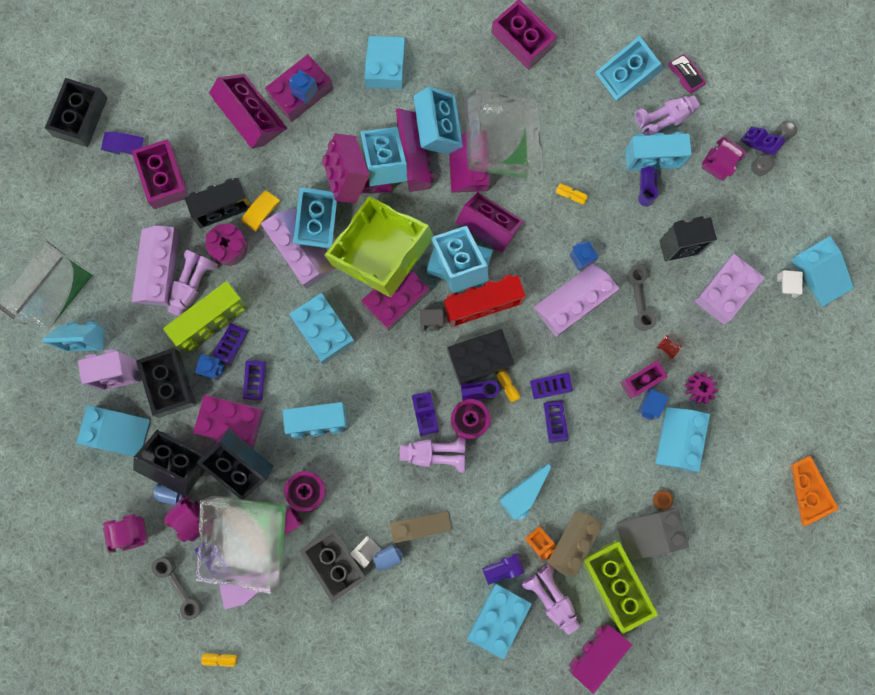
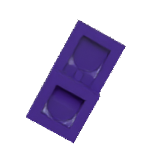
M426 392L412 395L420 436L439 432L431 393Z

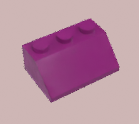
M486 131L465 132L461 134L463 147L449 154L451 193L488 191L489 171L479 169L488 168Z
M477 192L463 206L455 223L460 227L467 226L470 233L474 234L477 239L485 241L493 249L503 253L524 221Z
M607 623L604 626L601 624L595 630L594 634L596 636L592 641L588 640L582 647V654L579 657L575 656L569 663V672L593 694L632 646L627 639Z

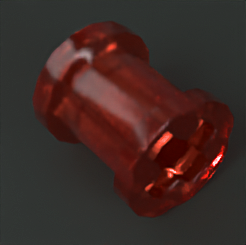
M665 335L656 348L663 350L672 360L681 350L682 346L680 344L677 345L669 339L668 335Z

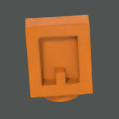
M540 526L525 538L526 542L542 561L550 559L556 545Z

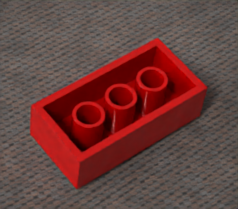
M506 275L501 278V281H488L483 284V287L476 289V286L466 289L465 293L458 295L456 292L447 295V299H444V309L451 328L523 304L526 295L519 276Z

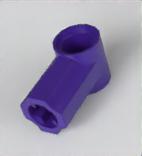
M650 166L640 170V192L638 196L639 203L642 206L648 207L654 203L659 193L657 189V169ZM645 194H649L651 198H647Z
M493 380L461 385L462 400L493 399L499 393V385ZM493 385L496 392L489 395L485 392V387Z
M518 553L482 568L488 585L525 573Z

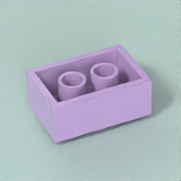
M733 254L726 260L694 302L722 324H726L732 320L765 277L737 255Z
M107 350L103 355L99 356L97 354L84 356L85 359L78 360L83 385L103 391L140 382L136 360L117 350Z

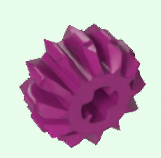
M696 372L694 377L689 376L687 378L690 383H685L684 386L690 388V390L685 391V394H692L689 398L690 401L696 399V404H701V402L707 404L709 399H715L713 393H718L719 390L714 388V386L718 385V382H712V375L707 377L706 372H702L701 375ZM704 385L705 389L700 391L699 386Z

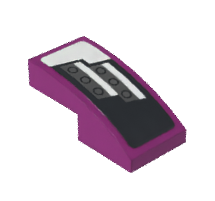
M684 54L669 62V68L680 78V84L690 94L706 85L698 69Z

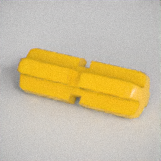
M562 183L558 185L556 189L557 194L566 198L570 197L571 200L582 205L585 204L588 198L587 194L576 189L574 191L572 190L573 188Z
M505 370L499 372L496 377L502 388H505L504 392L509 401L512 403L520 399V395L515 386H512V381Z
M205 653L201 658V664L207 666H217L219 664V666L234 667L237 663V656L229 654L219 656V654Z

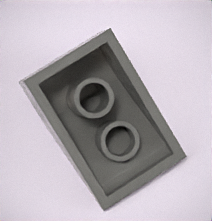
M670 508L617 522L623 548L629 561L689 548L678 508Z

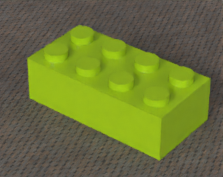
M226 281L165 326L163 330L176 347L184 352H192L199 347L198 343L202 340L212 338L215 334L214 331L218 328L223 329L229 325L231 318L241 316L245 312L247 305L235 289Z
M614 540L586 555L583 565L618 632L624 634L658 616L619 541Z

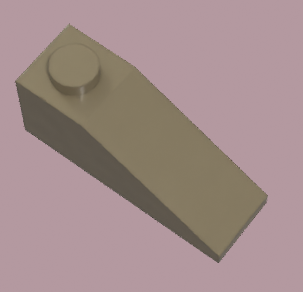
M448 511L389 523L393 543L452 530Z

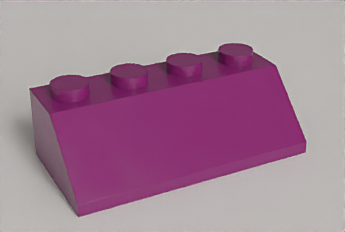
M245 74L223 76L216 79L209 91L210 96L252 149L263 147L287 130V127Z
M398 108L396 109V119L406 161L409 192L431 189V183H434L432 171L429 172L428 165H431L430 156L425 153V149L421 148L416 112Z

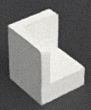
M783 270L777 274V282H782L783 294H792L793 298L802 294L803 272Z
M366 536L350 554L365 568L381 548L369 536Z

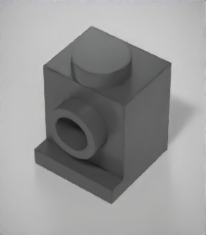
M443 309L420 310V332H424V328H428V331H439V328L447 326V315H443Z

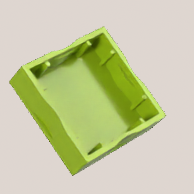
M369 196L353 216L349 226L338 236L325 256L333 267L392 297L431 243V237L434 236L429 225L409 215L396 212L390 206Z

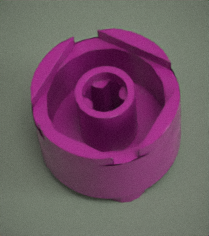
M722 136L716 142L719 144L718 146L710 149L701 167L722 181L727 176L731 177L737 169L736 163L746 154L743 148L725 136Z
M230 223L220 224L206 234V249L216 262L226 266H233L244 259L248 244L237 227Z
M464 400L458 403L452 411L451 427L459 437L466 440L477 439L487 431L490 425L489 411L478 400ZM469 415H472L475 420L471 425L467 424L468 421L465 420V417L468 418Z
M308 471L294 474L286 482L284 488V496L288 504L293 509L301 512L313 511L319 508L327 494L326 484L319 475ZM305 486L310 490V494H307L306 497L305 494L301 493Z
M183 496L166 513V517L163 519L167 526L177 532L176 535L182 542L187 540L196 541L213 524V521H209L211 518L210 514L199 502L192 503L189 501L191 499L189 496Z
M135 514L124 516L122 521L110 520L103 523V533L108 553H115L116 548L126 551L145 545L144 542H149L145 521L142 516L136 517Z

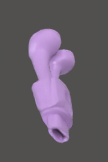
M694 95L690 97L685 96L665 102L662 108L652 113H648L642 108L638 109L635 112V119L640 128L644 127L642 130L643 134L650 136L671 124L677 126L692 115L694 110L700 108V105ZM667 115V117L656 124H649L652 121Z
M188 250L184 253L186 261L178 282L173 281L169 300L171 304L167 310L177 316L183 314L184 310H188V307L199 294L197 289L204 273L207 270H215L218 266L215 262ZM197 264L194 275L191 278L190 283L187 285L191 271L194 265Z
M459 437L457 441L452 443H432L430 439L409 443V445H400V461H408V463L429 468L431 464H448L456 467L459 473H465V455L445 456L433 454V452L465 453V438Z
M546 564L538 570L537 574L547 585L555 599L554 601L546 593L535 574L523 580L521 585L524 589L532 590L539 596L546 607L545 614L569 635L577 630L580 624L576 620L577 615L570 598L561 593L554 581V568Z

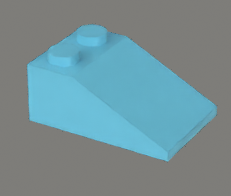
M639 35L595 73L614 99L618 101L649 82L665 68Z
M369 36L365 65V84L367 88L402 89L405 37Z
M391 127L361 131L365 163L370 175L368 178L369 185L376 186L407 181L406 161L398 128Z
M300 187L293 244L330 248L332 246L337 205L332 192Z
M467 226L431 237L437 258L452 293L489 281L487 264Z
M831 236L791 259L797 270L803 272V279L822 307L854 288L842 253Z
M73 322L66 323V326H58L45 336L43 343L65 352L104 350V327L98 325L97 322H86V325H79V323Z
M87 405L76 444L135 456L144 445L150 419Z
M549 464L541 467L498 499L511 519L522 520L529 514L528 510L532 507L551 469Z

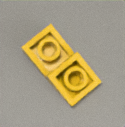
M264 190L244 214L241 222L257 232L262 227L261 223L267 220L268 216L280 205V200Z

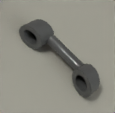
M783 121L777 127V133L779 136H783L785 140H790L797 134V127L791 121ZM768 153L760 155L751 165L753 173L758 176H764L774 167L773 157L775 155Z
M635 265L627 272V281L634 288L638 315L634 318V324L637 329L647 331L655 326L656 318L651 312L645 311L641 284L647 278V271L643 266Z
M170 557L156 559L151 566L152 572L159 578L168 577L183 600L180 607L181 616L186 620L198 617L202 611L201 602L189 596L175 574L176 564L174 560Z

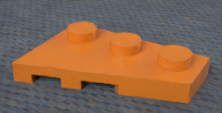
M811 456L791 464L802 526H807L839 510Z

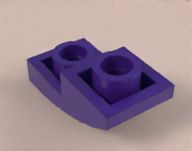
M750 127L740 139L747 146L775 155L786 142L783 136L768 134L766 129Z
M105 132L101 150L120 155V152L132 155L131 151L142 148L144 138L125 133Z

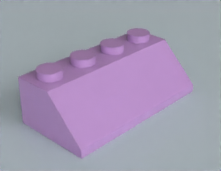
M296 209L276 213L262 222L261 225L305 289L337 269L330 264L322 247L293 244Z
M152 226L142 229L132 303L170 306L169 300L179 240V232L174 227Z
M591 264L533 308L555 337H558L613 296L619 290V287L606 272Z

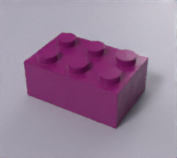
M521 0L513 3L492 22L491 33L528 70L555 46L557 36Z
M307 54L267 85L265 89L268 97L289 121L293 122L332 91L333 84L326 73ZM299 70L316 80L318 90L308 104L292 95L289 87L290 78L297 74Z
M334 133L332 140L328 143V150L322 157L326 178L329 180L330 189L335 201L357 203L370 175L356 136Z
M168 139L131 151L147 202L153 209L184 200V197L189 196L174 147Z
M410 270L392 297L373 289L361 302L389 332L429 294V288Z
M204 395L193 433L217 439L229 428L254 449L265 411Z

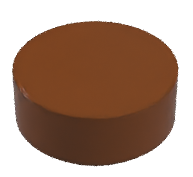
M657 491L653 496V504L660 510H667L673 504V497L668 491Z

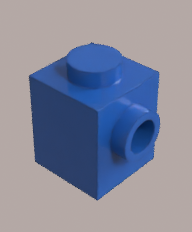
M301 70L289 80L292 95L308 104L318 90L316 80Z
M589 241L584 244L579 242L572 247L573 250L570 253V257L579 271L595 263L598 259V255Z
M201 354L195 373L203 377L219 380V377L224 372V362L220 359Z
M649 389L646 391L637 412L642 414L641 417L650 421L659 419L669 397Z

